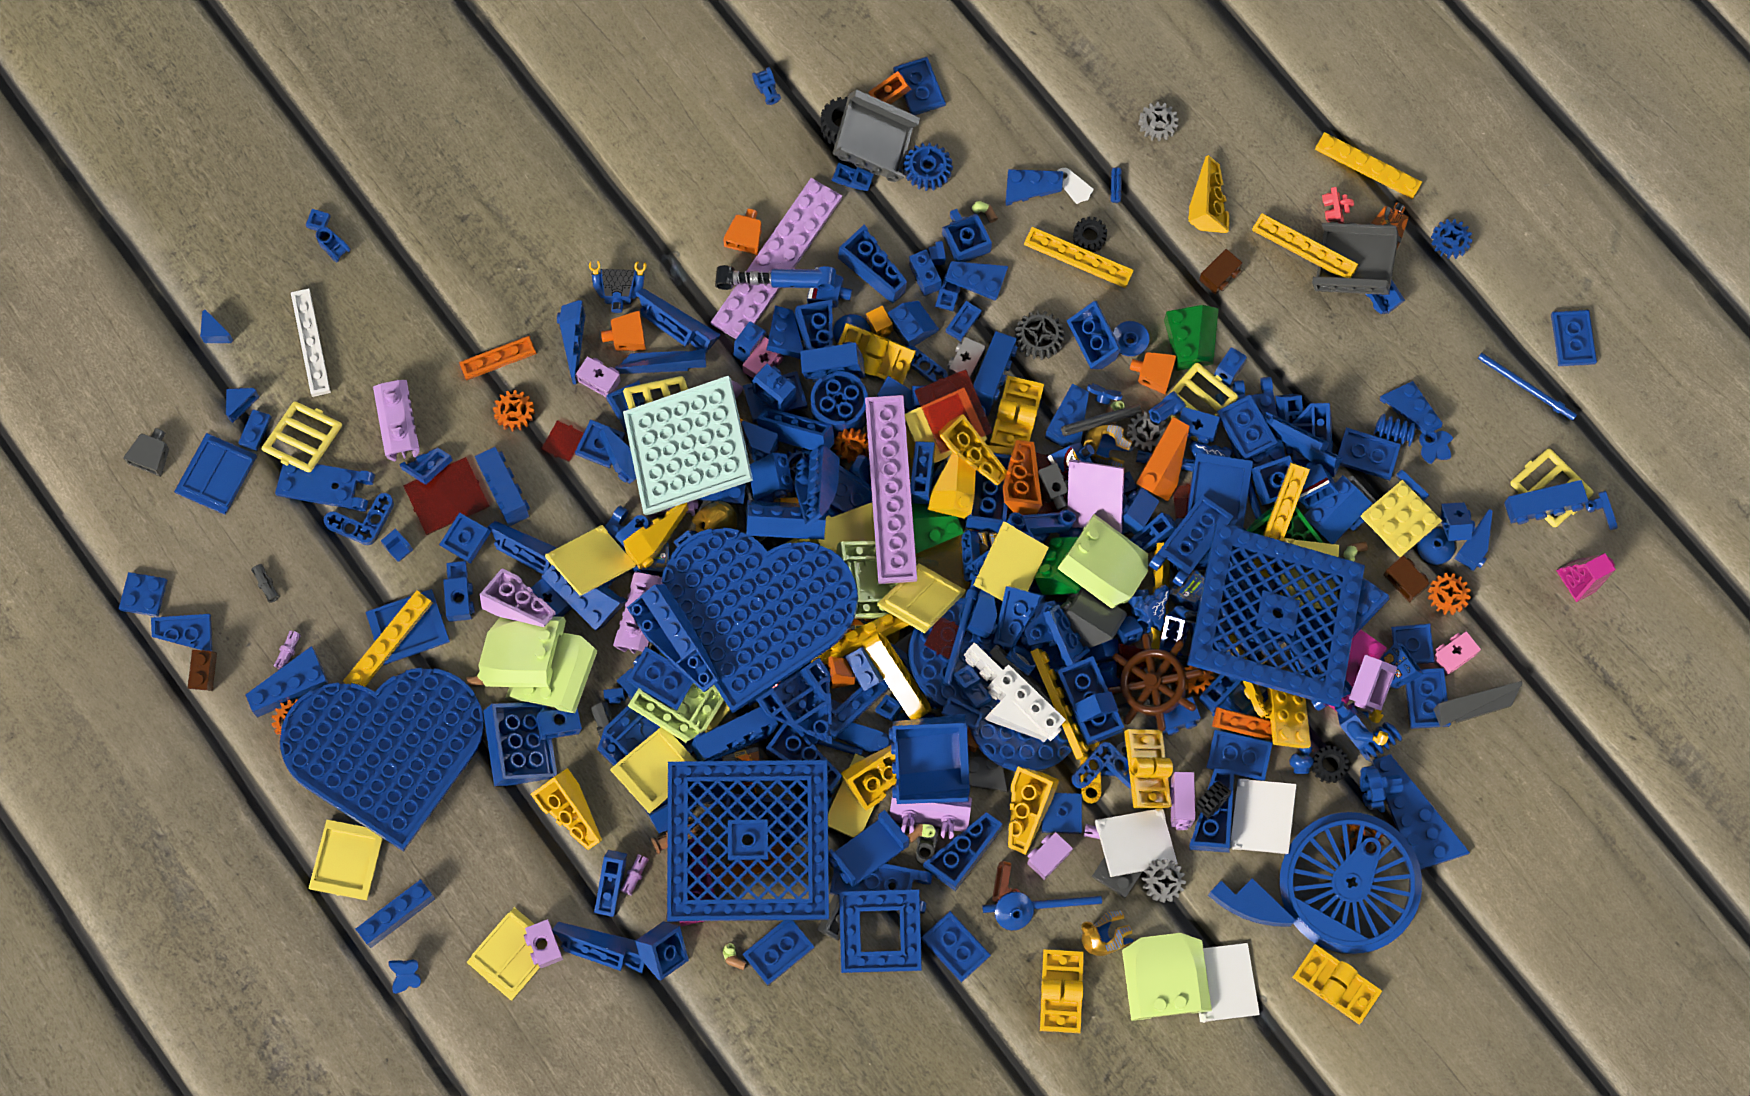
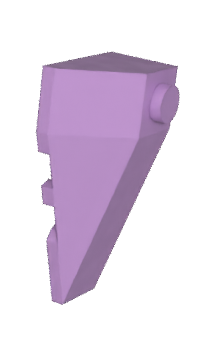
M501 569L480 593L482 609L499 617L545 627L555 615V611L544 600L538 598L533 593V590L522 582L519 576L505 569Z

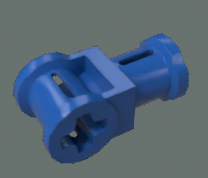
M770 67L759 73H752L753 81L760 94L764 93L766 104L772 105L777 103L781 96L776 92V83Z

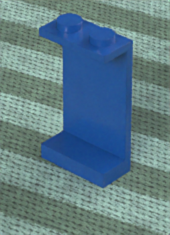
M884 810L878 814V820L845 845L835 852L830 849L828 851V862L833 869L837 868L839 870L841 879L846 884L849 883L853 888L909 846V838Z

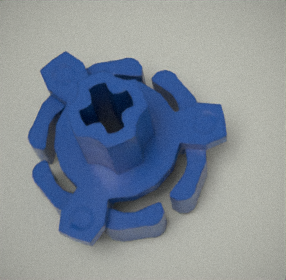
M1375 766L1362 767L1360 789L1361 792L1367 791V793L1362 795L1366 807L1369 810L1378 809L1380 812H1385L1384 801L1386 795L1403 791L1401 776L1383 777Z

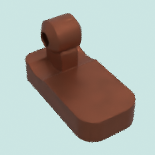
M1001 861L998 864L992 901L998 902L1002 896L1010 892H1020L1018 889L1008 888L1011 871L1010 862Z

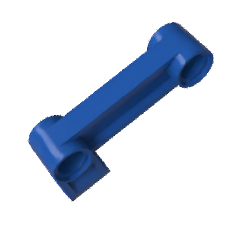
M1062 510L1060 513L1022 515L1014 512L1010 514L1007 523L1034 538L1033 534L1041 533L1066 535L1072 528L1076 516L1069 510Z

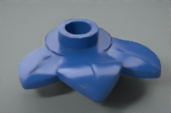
M1433 431L1426 435L1421 433L1419 442L1422 445L1421 455L1423 459L1429 464H1432L1435 458L1440 460L1450 459L1451 452L1447 444L1453 440V437L1445 431ZM1425 438H1430L1431 442H1427Z

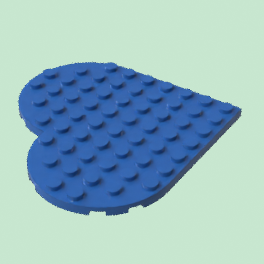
M731 528L707 529L687 538L672 553L662 576V584L667 586L703 644L719 678V681L714 685L732 713L838 643L851 627L858 606V591L854 576L848 565L834 551L816 543L803 541L801 543L790 542L782 544L767 552L763 545L755 538Z
M960 598L926 633L914 628L909 642V665L916 683L927 697L942 707L945 706L949 696L972 707L958 686L954 676L950 686L943 684L966 598ZM995 599L997 612L995 623L997 624L1003 602L999 599ZM1055 602V604L1061 606L1064 603ZM965 631L954 673L969 665L965 660L964 654L973 643L977 644L991 658L992 655L989 652L997 645L993 643L995 633L990 634L986 639ZM1018 640L1016 646L1023 647ZM1000 645L1007 653H1009L1010 650L1012 649V648H1009V647ZM1042 646V650L1046 651L1049 656L1050 662L1048 664L1051 669H1054L1055 673H1057V670L1067 667L1061 657L1058 646ZM1001 664L998 665L1003 670L1005 669ZM975 666L972 667L973 670L977 673V675L981 678L980 683L988 692L989 690L987 689V687L990 685L991 681H986L979 674L980 671ZM1036 666L1029 675L1047 691ZM992 698L990 702L978 708L977 710L984 713L977 731L969 728L979 749L990 760L1012 771H1016L1018 766L1034 771H1043L1061 762L1072 751L1062 725L1060 726L1062 730L1051 741L1047 739L1043 743L1038 738L987 721L985 717L1000 703L999 699L995 700ZM1072 715V720L1075 723L1076 721L1074 719V716Z
M415 668L391 677L376 692L353 683H331L323 685V687L314 691H309L297 700L287 713L281 728L280 749L285 766L299 784L404 852L476 753L483 735V713L475 693L459 677L440 669Z

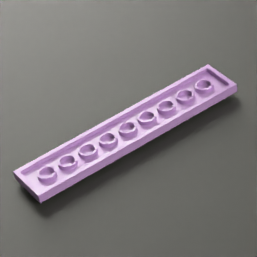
M810 178L746 272L759 271L761 273L762 271V273H769L770 271L771 273L772 269H794L842 200V195ZM764 284L736 285L712 319L711 325L736 339L750 321L754 324L757 323L780 288H772L770 284L766 286Z
M903 395L865 398L878 584L917 582Z

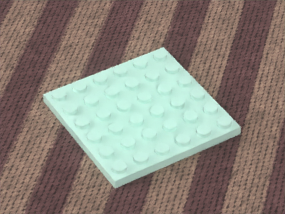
M729 376L623 411L643 514L646 516L753 481L733 385Z

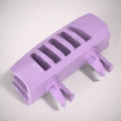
M396 380L374 386L373 390L385 456L392 461H396L397 453L401 452L405 459V451L411 450L413 457H417L419 445L417 434H415L416 428L414 417H412L413 412L411 401L409 400L407 380Z
M634 572L630 585L631 591L628 593V601L625 603V607H628L653 585L662 584V577ZM625 608V612L622 613L623 619L619 623L620 629L617 630L613 646L623 652H626L627 649L633 654L637 650L643 652L645 647L649 648L650 641L647 640L628 609Z
M892 796L890 816L896 823H902L901 830L904 833L907 826H909V833H912L914 825L930 824L934 828L942 829V838H945L946 832H948L949 839L954 836V831L964 832L968 828L972 798L969 797L968 802L897 804L896 798Z

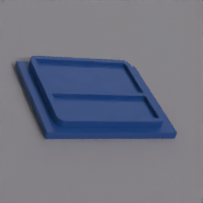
M206 433L174 492L226 515L257 455Z
M1196 453L1187 514L1203 495L1234 516L1228 526L1239 525L1243 527L1253 461Z
M432 589L421 592V594L432 601L433 604L383 665L450 642ZM411 596L366 612L375 641Z

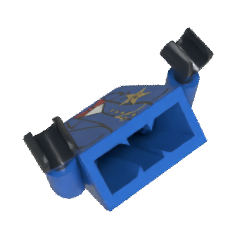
M1176 606L1173 611L1168 613L1165 618L1159 649L1170 652L1179 639L1185 643L1190 623L1196 624L1198 612H1192L1182 606ZM1179 652L1176 658L1183 664L1184 668H1189L1187 665L1189 656H1182V653Z

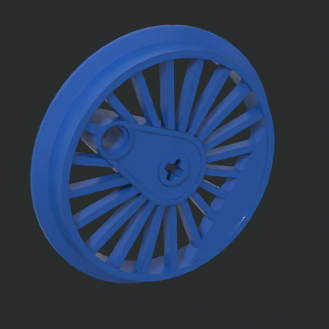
M1342 812L1331 814L1312 822L1294 838L1290 844L1289 854H1285L1281 865L1280 893L1285 910L1296 920L1293 924L1310 941L1334 952L1359 954L1380 949L1394 941L1405 931L1418 910L1422 893V876L1416 854L1398 830L1387 822L1368 814ZM1342 825L1346 854L1345 860H1343L1329 830L1330 828ZM1347 825H1357L1360 827L1356 848L1350 854ZM1364 827L1376 831L1374 838H1367L1362 841ZM1325 831L1340 865L1314 839L1316 835ZM1381 834L1392 842L1382 852L1381 844L1378 841ZM1310 841L1336 870L1329 868L1301 851ZM1368 842L1375 844L1376 850L1374 853L1370 854L1366 851L1365 846ZM1395 846L1402 857L1377 868L1378 861ZM1300 856L1326 870L1332 876L1295 869L1298 857ZM1405 862L1408 874L1374 878L1375 874ZM1293 874L1330 880L1331 883L1293 887ZM1353 877L1355 879L1354 883H1356V886H1351L1349 888V883L1346 882V880L1352 879ZM1409 879L1408 892L1372 885L1373 882ZM1331 887V890L1304 902L1295 898L1294 891ZM1374 889L1407 896L1406 904L1402 909L1370 890ZM1334 893V896L1319 910L1308 905ZM1367 895L1400 912L1401 914L1397 920L1392 923ZM1337 898L1340 899L1330 917L1322 913ZM1363 899L1389 926L1388 929L1378 934L1363 903ZM1345 901L1342 923L1334 920ZM1351 902L1355 931L1346 926ZM1356 902L1359 903L1374 937L1366 938L1361 935Z

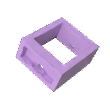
M1365 655L1349 699L1355 701L1354 705L1371 712L1374 709L1381 711L1397 667Z
M1174 772L1170 780L1171 827H1176V830H1188V827H1191L1195 821L1194 772Z

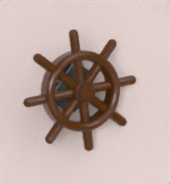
M1145 633L1142 635L1144 650L1135 654L1129 661L1118 653L1113 654V660L1124 668L1121 674L1120 685L1110 687L1108 691L1112 692L1113 695L1122 693L1127 703L1132 707L1123 720L1124 724L1129 725L1139 712L1148 716H1156L1158 730L1164 731L1166 729L1164 714L1171 712L1179 704L1190 711L1196 709L1195 704L1184 697L1188 687V679L1202 676L1204 671L1201 668L1186 671L1183 664L1176 658L1184 646L1183 640L1179 639L1171 651L1168 652L1162 649H1152L1150 636ZM1154 658L1164 659L1162 664L1155 665ZM1146 661L1147 667L1144 668V671L1137 667L1139 664ZM1171 664L1175 667L1177 673L1171 674ZM1134 673L1140 677L1142 681L1130 683L1132 674ZM1178 681V686L1175 691L1173 682ZM1145 688L1136 700L1131 691ZM1145 701H1147V704H1150V706H1146L1143 704L1145 703Z

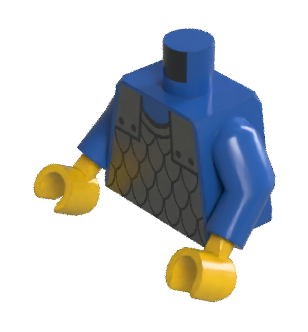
M597 260L598 267L592 268L590 261L589 268L593 271L591 275L594 289L600 298H604L606 304H612V312L621 313L623 311V304H631L632 300L637 298L635 295L636 291L643 289L645 277L643 271L647 269L646 262L643 265V269L638 267V261L635 263V270L601 269L598 272L600 262Z
M1341 701L1339 707H1335V710L1338 712L1339 725L1358 750L1368 743H1372V741L1379 745L1386 744L1388 733L1379 731L1378 735L1375 736L1371 721L1379 723L1384 716L1381 714L1382 710L1374 709L1371 714L1368 711H1361L1354 705L1355 703L1347 706L1344 701Z

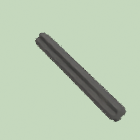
M1139 404L1064 425L1061 427L1063 436H1068L1136 416L1142 413V409Z

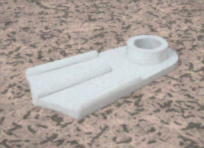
M1068 168L1057 170L1063 171V174L1067 175V178L1063 179V188L1076 204L1089 200L1093 192L1092 187Z

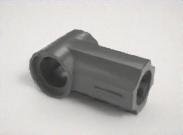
M601 702L591 707L598 726L597 730L600 739L604 728L613 720L607 702Z

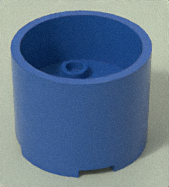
M834 371V373L818 379L813 386L811 392L812 420L831 424L833 426L834 440L839 431L843 433L844 429L850 431L853 428L857 432L859 429L862 430L867 422L865 398L868 397V393L861 380L852 373Z

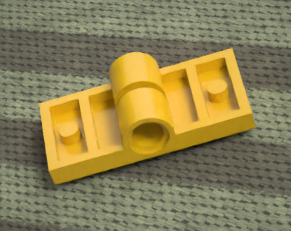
M846 323L838 345H843L845 342L857 343L863 355L866 374L885 380L889 376L903 385L916 351Z
M1007 376L990 445L1014 448L1016 440L1030 441L1044 384Z
M1267 687L1268 699L1264 705H1267L1269 714L1265 718L1271 720L1273 745L1303 749L1311 747L1306 698Z
M1128 729L1124 731L1133 807H1172L1168 777L1173 772V764L1170 758L1165 757L1162 731Z
M1316 944L1292 977L1359 1025L1382 993V990L1360 976L1351 965L1337 960Z
M1043 949L1040 1031L1081 1033L1084 952Z

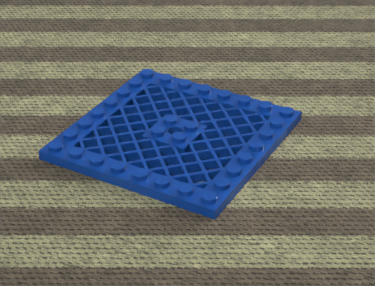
M1216 523L1187 665L1339 707L1342 701L1365 565ZM1237 553H1240L1244 559L1240 563L1234 557ZM1258 558L1262 566L1257 568L1252 560ZM1229 560H1230V562H1231L1232 565H1233V566L1230 567V568H1228ZM1277 563L1281 571L1275 573L1271 565ZM1247 564L1251 572L1246 574L1241 566ZM1294 568L1296 569V571H1297L1298 574L1300 575L1299 577H1297V578H1295V579L1293 578V576H1292L1291 573L1289 572L1290 570H1292V569H1294ZM1266 569L1271 577L1264 579L1260 571ZM1237 570L1241 577L1235 580L1230 572ZM1283 574L1285 575V577H1286L1287 580L1289 581L1288 583H1286V584H1284V585H1283V583L1281 582V580L1278 578L1279 576H1281V575H1283ZM1314 574L1318 582L1312 584L1308 576ZM1255 575L1260 583L1253 585L1249 577ZM1227 578L1230 583L1224 586L1225 580ZM1330 579H1332L1337 586L1332 590L1327 584V581ZM1272 580L1278 587L1273 591L1268 585V582ZM1303 580L1307 588L1302 590L1297 582ZM1244 581L1249 589L1242 591L1238 583ZM1291 585L1296 591V594L1293 596L1286 589ZM1321 585L1326 593L1320 595L1316 589L1317 586ZM1262 586L1264 590L1259 594L1257 588ZM1233 587L1238 595L1231 597L1227 589ZM1339 590V594H1338V598H1337L1334 593ZM1311 591L1315 599L1309 601L1305 593ZM1250 592L1256 599L1252 603L1246 597V594ZM1222 595H1223V596L1225 597V599L1227 600V601H1225V602H1223V603H1221ZM1327 596H1329L1332 602L1334 603L1329 607L1323 600ZM1300 597L1305 605L1299 607L1300 600H1296V598ZM1239 598L1245 605L1241 609L1234 602ZM1317 602L1323 609L1318 613L1313 607V604ZM1228 604L1234 611L1230 615L1223 608ZM1258 604V610L1256 612L1253 606ZM1306 608L1312 615L1308 619L1302 613V610ZM1334 608H1336L1335 616L1331 611ZM1248 610L1253 618L1247 620L1242 612ZM1273 610L1279 611L1282 618H1276L1273 615ZM1220 612L1223 618L1218 621V616ZM1325 613L1330 619V622L1327 624L1320 617ZM1237 616L1242 624L1235 626L1231 618ZM1297 616H1298V618L1300 619L1301 622L1296 625ZM1314 619L1320 627L1316 630L1309 623ZM1254 621H1255V626H1254V628L1259 629V630L1256 631V632L1253 630V628H1252L1251 625H1250V623H1252V622H1254ZM1226 622L1231 629L1226 633L1220 626V624ZM1303 625L1309 632V634L1303 636L1298 629ZM1333 625L1332 633H1331L1330 630L1328 629V627H1330V626ZM1243 627H1245L1247 632L1250 634L1245 638L1239 632V630ZM1215 631H1217L1220 636L1214 639ZM1323 631L1326 637L1328 638L1323 642L1317 635V633ZM1232 633L1238 639V642L1234 644L1228 638ZM1264 633L1268 641L1262 643L1257 635ZM1295 634L1298 640L1292 643L1290 638ZM1310 637H1312L1315 643L1317 644L1312 648L1306 641ZM1280 638H1282L1287 644V646L1282 649L1276 641ZM1253 639L1257 647L1251 649L1246 641ZM1223 640L1227 648L1221 650L1216 642ZM1330 642L1329 651H1328L1327 648L1325 647V645ZM1299 643H1301L1304 649L1306 650L1301 654L1295 647ZM1269 644H1271L1276 651L1271 655L1265 648ZM1242 645L1246 651L1241 656L1236 650V647ZM1289 649L1295 656L1291 660H1289L1284 653ZM1320 649L1324 657L1318 659L1314 651ZM1259 650L1265 657L1261 661L1254 654ZM1228 651H1231V653H1232L1233 655H1229V654H1226V653H1227ZM1278 655L1284 662V664L1278 666L1273 659ZM1309 655L1314 663L1307 665L1303 657ZM1249 656L1252 661L1247 660V659H1244V658H1246V657ZM1325 660H1327L1326 668L1322 664ZM1295 661H1298L1303 668L1298 672L1292 665ZM1315 666L1321 672V675L1317 677L1311 671V668Z
M827 760L668 762L667 922L829 920ZM807 781V787L802 782ZM701 782H714V783H713L709 788H707V787H706L705 785H703ZM722 782L734 783L729 788H727ZM742 782H754V783H752V784L747 788ZM762 782L773 783L767 788ZM782 782L793 783L787 788ZM737 784L744 790L738 798L731 792ZM757 784L765 790L758 798L751 792ZM777 784L785 790L778 798L771 792ZM797 784L805 790L799 797L791 792ZM697 785L705 791L699 798L691 792ZM717 785L725 791L719 798L711 792ZM807 793L808 807L801 801ZM727 794L735 800L728 808L721 802ZM747 794L755 800L748 808L741 802ZM767 794L775 800L769 807L761 802ZM787 794L795 800L789 807L781 801ZM688 795L695 801L689 808ZM707 795L715 801L709 808L701 802ZM797 803L805 810L799 817L791 811ZM717 804L725 810L718 818L711 812ZM737 804L745 810L738 818L731 812ZM757 804L765 810L759 817L751 812ZM777 804L785 810L779 817L771 811ZM697 805L705 810L699 818L691 812ZM787 813L795 820L789 827L781 821ZM807 813L808 827L801 821ZM707 814L715 820L708 828L701 822ZM727 814L734 819L728 820V828L721 822ZM749 814L754 820L742 819ZM767 814L775 820L769 827L768 820H762ZM688 815L695 820L689 827ZM777 823L785 829L779 837L771 831ZM797 823L805 829L799 837L791 831ZM697 824L705 830L698 838L691 832ZM717 824L725 830L718 838L711 832ZM768 833L775 839L769 847ZM787 833L795 839L789 847L781 841ZM807 833L808 846L801 840ZM688 834L695 840L689 847ZM707 834L715 840L708 848L701 842ZM727 834H728V847H727L723 842H721V840H722ZM744 836H752L754 842L751 845L743 844L742 839ZM777 843L785 849L779 857L771 851ZM797 843L805 849L799 857L791 850ZM697 844L705 850L698 858L691 852ZM717 844L725 850L719 857L711 852ZM768 853L775 859L769 867L762 862L768 861ZM787 853L795 859L789 867L781 860ZM807 853L808 866L801 860ZM688 854L695 860L689 867ZM707 854L715 860L708 868L701 862ZM727 854L728 861H734L729 867L721 861ZM742 861L754 862L749 867H747ZM737 863L745 869L739 877L731 871ZM757 863L765 869L759 877L751 871ZM777 863L785 869L779 877L771 870ZM797 863L806 869L799 877L791 870ZM697 864L705 870L698 878L691 872ZM717 864L725 870L719 877L711 872ZM727 873L735 879L729 887L721 881ZM747 873L755 879L749 887L741 881ZM767 873L775 879L769 887L761 881ZM787 873L796 879L789 887L781 880ZM807 873L808 886L801 880ZM688 874L695 880L689 887ZM707 874L715 880L708 888L701 882ZM798 882L806 889L799 897L791 890ZM717 883L725 889L719 897L711 892ZM737 883L745 889L739 897L731 891ZM757 883L765 889L759 897L751 891ZM777 883L786 889L779 897L771 890ZM697 884L705 890L698 898L691 892ZM789 892L795 899L782 898ZM729 893L735 900L721 899ZM749 893L754 899L742 898ZM769 893L774 899L762 898ZM808 893L809 899H802ZM688 894H689L694 900H688ZM709 894L714 900L702 899Z

